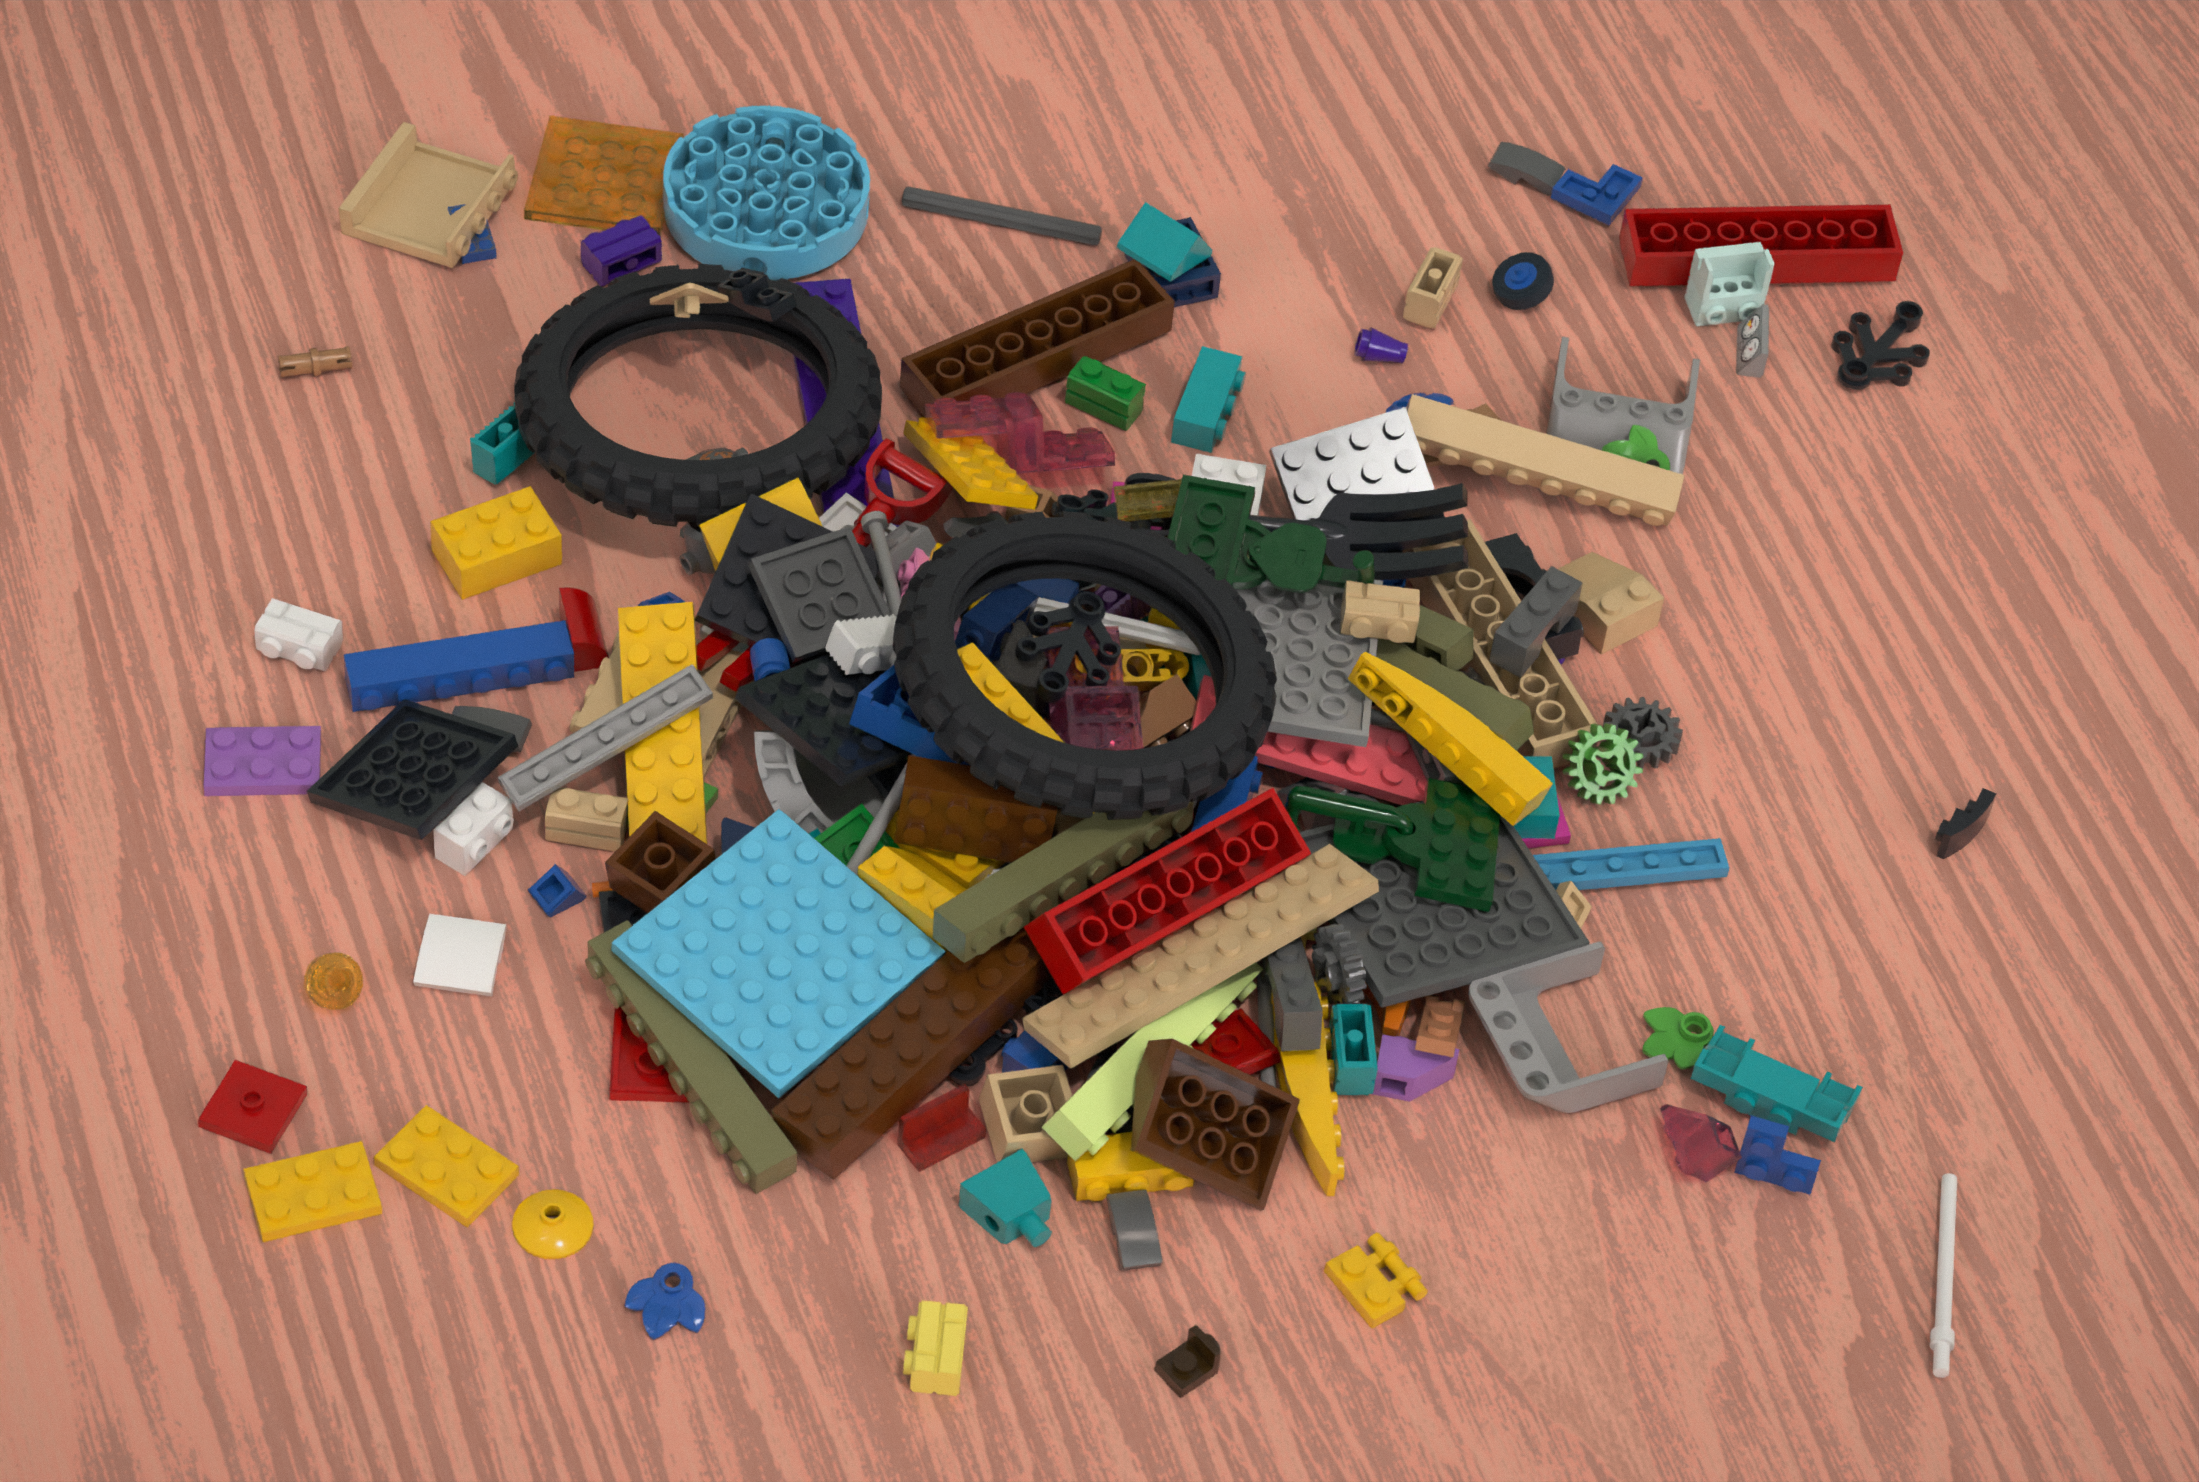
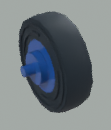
M1522 252L1510 256L1495 270L1492 278L1493 290L1497 299L1505 307L1513 310H1525L1535 307L1544 301L1552 291L1554 285L1552 268L1541 255L1533 252Z

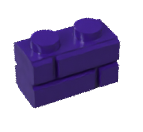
M642 215L631 220H621L614 227L600 233L593 232L581 241L582 265L592 274L601 287L609 284L616 277L640 271L662 261L661 237L653 228H650V224Z

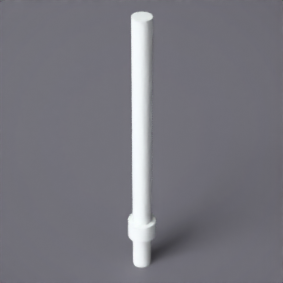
M1950 1173L1944 1174L1941 1177L1935 1327L1930 1332V1348L1934 1351L1933 1375L1940 1378L1949 1375L1950 1352L1954 1349L1955 1332L1951 1329L1957 1176Z

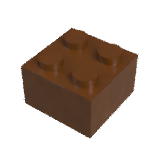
M654 811L608 858L605 866L610 888L649 913L712 863L716 856L714 848L657 811Z

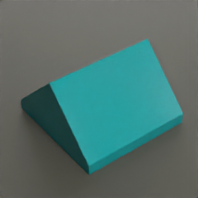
M1147 202L1143 204L1116 247L1170 282L1210 257L1213 251L1198 234Z

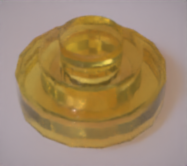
M341 952L324 953L314 958L308 965L304 975V988L308 998L316 1006L326 1010H340L352 1005L360 996L363 987V974L358 963L351 956Z

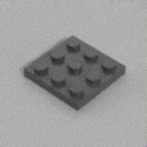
M850 527L752 558L747 564L793 663L826 652V644L833 625L837 620L841 622L844 619L848 621L849 619L855 620L856 618L860 620L862 617L864 619L868 617L872 619L874 616L877 618L881 615L882 617L886 615L891 616Z

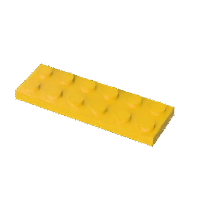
M919 418L918 422L906 420L903 434L967 502L1035 510L1038 495L1028 486L1026 481L1016 474L1017 471L1010 468L1005 463L1006 460L1001 458L994 451L995 449L989 446L984 441V438L973 430L971 425L962 422H952V426L940 425V422L930 418Z

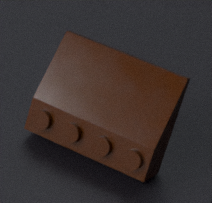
M1173 1038L1148 1040L1136 1076L1131 1151L1258 1210H1264L1300 1099Z

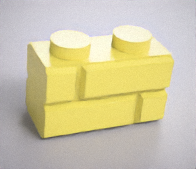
M922 1300L919 1302L918 1316L909 1315L907 1340H913L915 1343L914 1351L905 1350L903 1375H911L910 1389L913 1392L929 1394L936 1392L939 1395L950 1396L959 1394L968 1312L966 1305L954 1303L942 1305L941 1302Z

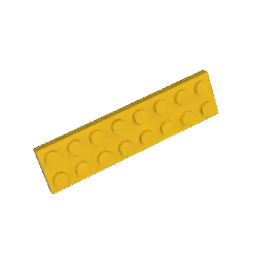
M693 602L618 608L623 704L691 664L698 671ZM699 706L625 750L629 837L654 811H657L708 844Z

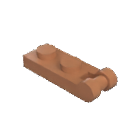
M1427 995L1415 1050L1454 1057L1465 1001L1454 999L1453 1002L1438 1000V995Z

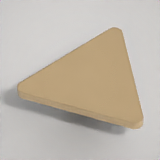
M694 283L684 284L650 298L651 305L674 304L675 316L689 318L690 314H699L700 304L728 302V296Z

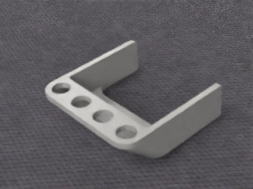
M1562 337L1546 434L1602 450L1603 446L1613 441H1629V433L1633 425L1643 426L1656 436L1658 450L1664 452L1670 461V471L1683 474L1693 422L1700 359L1693 358L1685 401L1678 404H1668L1571 386L1564 377L1569 338ZM1651 459L1646 463L1659 467V463L1655 459Z
M1601 941L1474 980L1470 983L1468 992L1474 1009L1520 1093L1534 1102L1563 1113L1578 1112L1659 1088L1663 1084L1669 1062L1666 1055L1661 1054L1583 1078H1579L1542 1011L1537 997L1546 989L1597 975L1600 972L1605 951Z

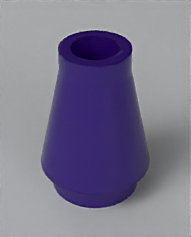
M1372 327L1369 330L1361 328L1355 345V356L1362 357V361L1404 363L1408 343L1401 342Z

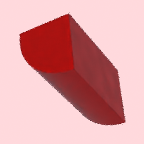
M559 588L560 620L566 621L574 651V672L598 669L602 660L605 657L609 658L595 601L590 594L581 589Z

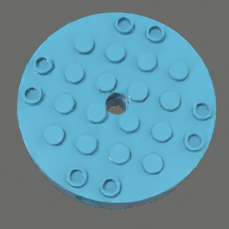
M748 106L736 108L735 114L720 118L717 114H714L693 125V131L684 138L679 137L666 158L663 173V211L667 227L683 250L702 264L722 265L724 270L737 271L741 267L761 271L773 281H778L781 278L793 279L823 270L842 259L857 244L866 228L870 193V173L865 157H861L856 149V143L838 127L835 130L821 123V117L811 113L780 106Z

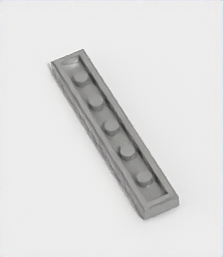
M691 664L498 777V782L520 812L713 699V692L694 665Z

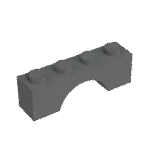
M1301 937L1257 961L1263 968L1260 972L1262 983H1271L1275 1031L1281 1051L1320 1049L1323 1010Z

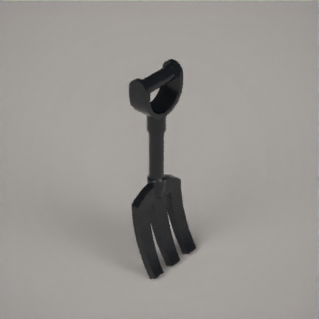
M1135 473L1126 478L1124 489L1126 494L1150 492L1151 494V491L1168 490L1169 495V489L1180 488L1181 482L1160 474ZM1463 483L1432 490L1397 494L1338 493L1327 503L1320 519L1297 520L1250 515L1249 519L1261 523L1270 532L1287 523L1317 527L1325 534L1327 540L1324 564L1358 571L1353 565V558L1360 551L1367 550L1372 553L1414 549L1468 537V521L1463 514L1420 521H1369L1408 519L1452 511L1468 506V497ZM1179 489L1171 492V499L1177 501ZM1164 491L1155 492L1153 494L1154 501L1157 503L1165 502L1168 499L1167 493ZM1146 493L1135 496L1136 503L1139 505L1150 502V497ZM1129 496V497H1130V505H1131V504H1132V497ZM1140 507L1137 512L1141 519L1137 520L1136 515V520L1129 521L1132 523L1130 529L1148 535L1151 531L1152 518H1142L1150 517L1152 510L1149 507ZM1129 509L1130 520L1134 517V511L1132 509ZM1152 530L1168 538L1169 530ZM1464 545L1419 552L1372 553L1374 556L1375 580L1419 578L1468 569V552Z

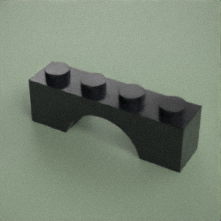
M1517 533L1485 542L1518 597L1523 600L1547 571L1540 568L1534 559L1531 548L1522 542ZM1573 615L1559 633L1551 629L1547 633L1545 640L1557 660L1579 653L1580 640L1584 634L1580 619Z

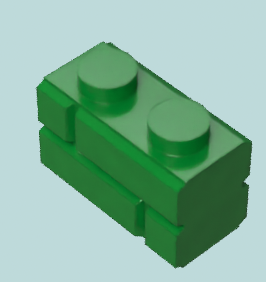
M1083 356L1067 376L1065 403L1126 431L1143 410L1146 384L1132 378L1128 374L1112 369L1098 360Z

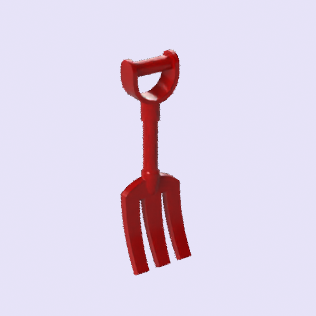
M888 438L884 439L875 449L866 465L865 500L868 505L855 520L854 528L852 529L857 543L868 547L872 542L870 534L865 533L862 528L861 519L865 514L873 511L885 513L888 526L890 523L901 525L906 520L920 523L929 519L939 510L953 489V486L944 477L894 449L895 442ZM884 468L925 492L926 495L912 501L896 500L886 496L879 490L874 480ZM714 630L696 645L697 669L702 672L725 656L740 642ZM749 646L731 665L723 670L719 681L721 684L736 692L739 690V687L754 680L750 660V650L752 647Z

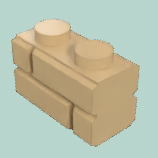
M1437 247L1430 248L1407 291L1403 318L1430 329L1436 327L1452 297V293H1454L1459 284L1463 261L1460 255Z
M1346 581L1341 602L1340 634L1352 635L1356 638L1384 639L1394 643H1414L1420 617V590Z
M562 787L550 794L546 808L545 840L615 852L624 843L628 828V798Z

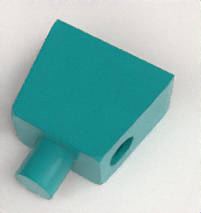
M1023 1148L960 1183L959 1207L1000 1243L1008 1244L1024 1235L1033 1247H1038L1050 1238L1052 1231L1045 1222L1050 1218L1052 1199Z

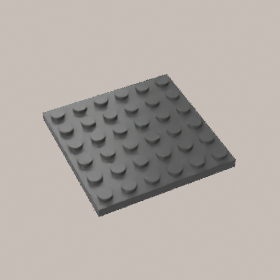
M1420 801V802H1416V803H1417V804H1423L1424 801ZM1501 815L1493 903L1489 912L1414 896L1417 868L1404 864L1391 855L1374 864L1354 861L1378 879L1379 892L1328 920L1330 925L1343 924L1344 930H1350L1351 940L1356 939L1364 954L1362 960L1367 976L1365 982L1381 1008L1465 986L1474 980L1577 949L1590 943L1514 826ZM1334 823L1299 832L1312 854L1328 844L1332 845Z

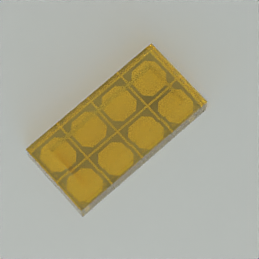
M1182 479L1114 486L1117 518L1128 522L1173 517Z

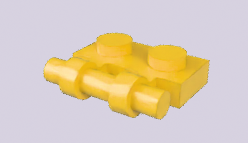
M1379 1232L1374 1233L1367 1240L1374 1253L1367 1256L1359 1245H1356L1326 1262L1324 1269L1327 1276L1371 1329L1404 1311L1406 1301L1401 1295L1409 1292L1418 1301L1428 1292L1421 1283V1275L1414 1267H1408L1399 1257L1400 1250L1392 1241H1386ZM1385 1266L1396 1277L1390 1282L1380 1272V1269Z

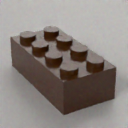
M908 756L894 843L1012 863L1052 839L1057 806L1042 803L1039 809L1015 800L1014 791L1002 785L995 790L972 776L970 765Z

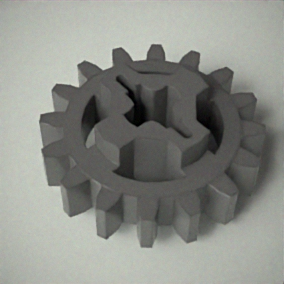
M1640 697L1639 703H1633L1630 698H1626L1624 707L1614 703L1612 712H1606L1602 728L1605 723L1616 725V730L1621 728L1629 731L1626 739L1631 738L1638 741L1633 751L1643 754V758L1636 761L1638 767L1643 769L1645 763H1650L1655 769L1658 768L1660 760L1668 764L1672 754L1677 755L1683 729L1678 728L1680 723L1679 717L1670 718L1672 709L1670 707L1663 710L1659 709L1658 700L1649 705L1646 704L1644 697Z
M1333 924L1318 928L1319 933L1314 934L1316 944H1312L1313 952L1311 956L1315 965L1316 974L1314 978L1317 985L1321 988L1322 993L1327 992L1329 1004H1360L1359 1000L1364 999L1362 989H1365L1367 986L1365 983L1367 976L1366 970L1363 967L1362 959L1364 954L1362 949L1357 944L1356 939L1351 940L1350 930H1344L1343 924Z

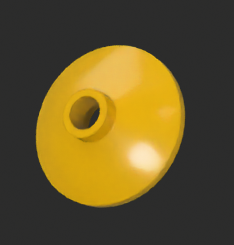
M543 1190L528 1196L519 1204L512 1220L513 1235L520 1247L533 1256L543 1259H562L577 1253L588 1243L593 1232V1215L589 1206L577 1195L564 1190ZM548 1216H558L555 1219L548 1218Z

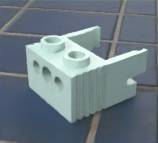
M1761 242L1695 249L1684 298L1696 327L1741 322L1762 304H1765V296L1768 293L1774 261L1769 249L1764 250Z

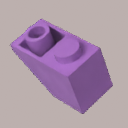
M1383 1034L1377 1061L1378 1071L1373 1095L1409 1102L1454 1078L1459 1049L1455 1048L1454 1057L1415 1050V1040H1410L1403 1036L1394 1037Z

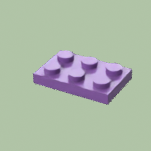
M321 726L206 728L205 796L307 794L306 791L320 779Z

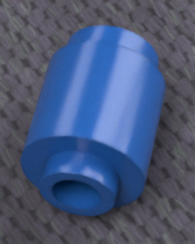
M766 638L752 646L750 660L755 681L790 669L787 649L780 640Z

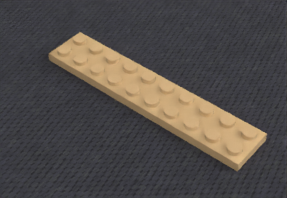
M1328 844L1023 1018L1024 1030L1068 1067L1073 1068L1379 892L1378 879L1331 844Z

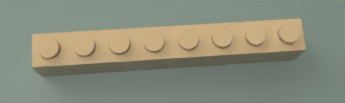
M1412 394L1407 404L1406 410L1422 454L1437 457L1445 464L1467 466L1482 475L1494 474L1506 478L1507 481L1515 485H1531L1540 488L1546 494L1568 496L1574 498L1576 502L1582 505L1590 506L1595 504L1608 508L1610 512L1616 515H1632L1642 518L1645 523L1654 526H1668L1676 513L1685 476L1683 474Z

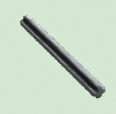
M910 186L904 189L902 195V205L905 207L1097 246L1102 236V227L1099 225Z

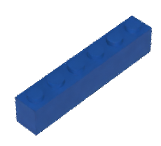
M563 620L344 654L345 680L352 711L375 710L377 708L398 705L404 699L412 702L440 698L446 699L465 694L485 693L491 690L574 678V651L566 621Z

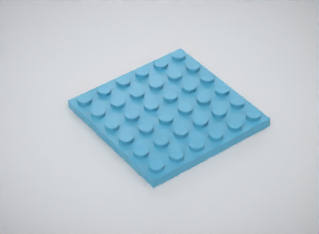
M780 809L615 939L611 947V951L778 1098L858 1033L946 953L944 949Z

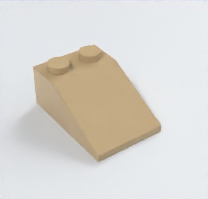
M1590 552L1558 568L1560 571L1583 582L1577 612L1574 614V617L1580 619L1584 630L1583 636L1600 654L1658 626L1664 597L1642 574L1594 552Z

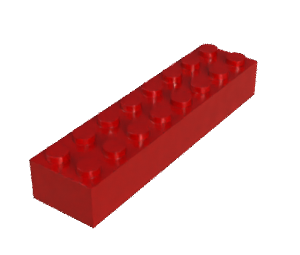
M1891 204L1625 209L1619 234L1629 286L1688 285L1695 249L1761 242L1764 250L1769 249L1774 261L1770 284L1896 281L1904 253Z
M1271 788L1050 909L1024 926L1064 995L1312 853L1274 788Z

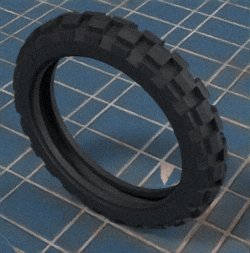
M698 264L696 269H680L679 265L655 267V270L650 274L639 275L637 272L616 277L610 281L606 288L597 285L574 298L570 305H564L545 321L541 327L540 334H535L522 354V363L516 370L514 384L515 413L519 421V431L527 448L532 453L536 452V460L555 480L558 479L562 484L565 483L569 491L592 504L602 501L606 510L630 519H634L636 515L648 517L649 522H652V524L677 527L678 522L697 523V528H700V524L746 503L751 493L760 496L799 478L809 499H811L813 493L820 495L840 481L847 474L848 468L850 466L854 467L869 448L870 439L877 432L881 417L882 384L880 382V369L876 357L870 348L867 349L866 339L851 321L848 322L843 317V314L837 308L818 295L810 297L807 289L783 278L773 281L766 275L769 287L794 293L797 306L774 322L753 316L730 301L727 303L700 304L699 314H690L689 318L676 317L674 304L651 305L650 298L687 283H694L718 292L717 286L727 280L734 271L724 270L722 265ZM741 267V269H740V270L746 269V270H749L750 272H753V273L765 275L764 272H761V271L751 270V269L742 268V267ZM697 329L735 332L778 345L803 361L821 381L827 394L822 407L802 429L789 438L754 453L713 460L665 458L645 454L620 445L594 429L577 411L570 396L582 374L596 360L611 350L649 335Z
M1042 511L1013 515L1009 518L1007 524L1002 519L989 521L971 528L967 531L966 535L964 534L960 538L954 537L934 551L932 559L921 564L915 572L901 599L893 633L892 648L896 654L894 666L902 691L909 694L908 705L922 728H926L928 733L935 732L933 738L935 744L957 764L964 761L971 766L970 773L972 776L995 790L1002 785L1015 792V800L1039 809L1042 803L1061 807L1062 815L1090 819L1093 812L1106 813L1108 820L1139 819L1142 817L1143 812L1147 810L1152 816H1159L1188 807L1189 801L1191 803L1196 800L1201 802L1224 789L1229 779L1233 780L1241 775L1253 761L1259 747L1262 746L1273 718L1277 698L1275 692L1277 676L1274 659L1271 652H1266L1268 641L1256 617L1252 616L1250 611H1245L1247 607L1245 600L1226 579L1217 581L1214 578L1215 570L1193 552L1187 555L1175 549L1176 543L1173 540L1152 530L1146 535L1130 529L1132 524L1130 522L1111 517L1105 518L1104 522L1088 519L1087 513L1069 511L1058 512L1055 517L1046 518ZM1059 578L1092 582L1111 587L1157 609L1184 631L1195 644L1209 668L1214 683L1216 705L1212 713L1192 731L1167 743L1149 748L1115 751L1099 750L1060 742L1035 732L1015 721L997 708L979 690L965 670L959 657L954 638V624L960 615L981 597L996 589L1022 581Z

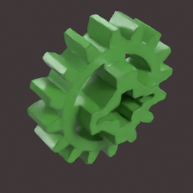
M1605 723L1603 728L1601 725L1591 724V733L1581 729L1578 731L1579 742L1569 740L1568 745L1573 749L1572 754H1564L1563 759L1570 761V767L1562 771L1563 774L1573 777L1568 783V787L1575 790L1579 789L1577 795L1579 798L1585 800L1590 798L1591 803L1600 805L1603 800L1605 803L1615 804V794L1619 797L1627 798L1626 787L1628 785L1637 787L1638 783L1633 779L1634 773H1643V769L1636 766V761L1642 759L1643 754L1633 751L1638 741L1631 738L1626 739L1629 731L1621 728L1616 730V725ZM1601 741L1599 746L1591 747L1594 743ZM1596 757L1602 758V762L1606 764L1605 766L1609 768L1610 771L1604 770V766L1600 764L1601 761L1596 759ZM1608 781H1615L1611 785L1605 787Z

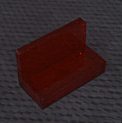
M966 1084L956 1087L899 1118L897 1145L918 1172L985 1138L986 1128L968 1107L970 1090Z

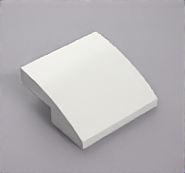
M429 914L415 970L414 985L492 997L498 963L501 962L507 925Z

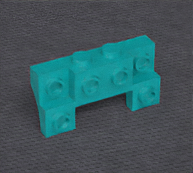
M1719 1025L1713 1038L1699 1055L1694 1065L1691 1079L1726 1094L1724 1104L1733 1107L1740 1113L1789 1126L1788 1132L1794 1135L1797 1134L1801 1127L1835 1142L1844 1123L1849 1119L1863 1087L1857 1085L1856 1089L1834 1081L1831 1079L1832 1073L1828 1071L1818 1087L1820 1079L1752 1050L1755 1043L1754 1039L1750 1038L1748 1042H1745L1725 1033V1026Z

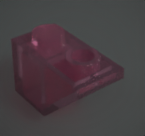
M1665 1104L1660 1108L1665 1121L1664 1131L1672 1141L1676 1152V1164L1684 1174L1708 1182L1742 1158L1731 1126L1706 1114Z

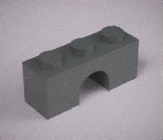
M1551 566L1495 631L1489 661L1521 678L1539 657L1542 643L1549 630L1551 629L1559 633L1577 612L1583 582Z

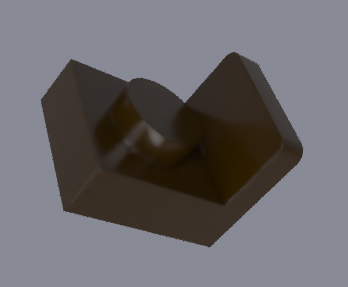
M1194 1325L1188 1331L1187 1341L1157 1360L1154 1371L1182 1398L1218 1374L1221 1358L1220 1346L1212 1335L1205 1334L1197 1325Z

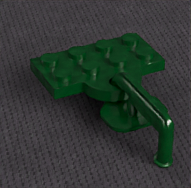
M1183 474L1168 538L1176 543V550L1185 555L1193 552L1215 570L1214 578L1217 581L1226 579L1234 589H1249L1262 584L1268 579L1276 589L1297 593L1308 592L1317 584L1342 589L1345 588L1346 581L1374 584V556L1370 551H1360L1354 556L1353 565L1358 571L1322 565L1327 540L1325 534L1319 528L1298 523H1287L1270 532L1261 523L1249 519L1255 497V487Z
M1428 778L1423 804L1410 803L1397 808L1387 804L1306 786H1296L1288 793L1284 807L1299 832L1300 828L1297 825L1301 810L1335 817L1332 846L1351 860L1374 864L1393 855L1402 863L1417 868L1414 896L1486 912L1490 911L1494 894L1500 814L1468 786Z

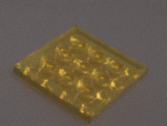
M550 115L524 208V220L607 230L614 227L621 220H631L642 215L650 224V228H653L661 237L665 221L663 206L664 165L672 146L679 137L684 138V133Z

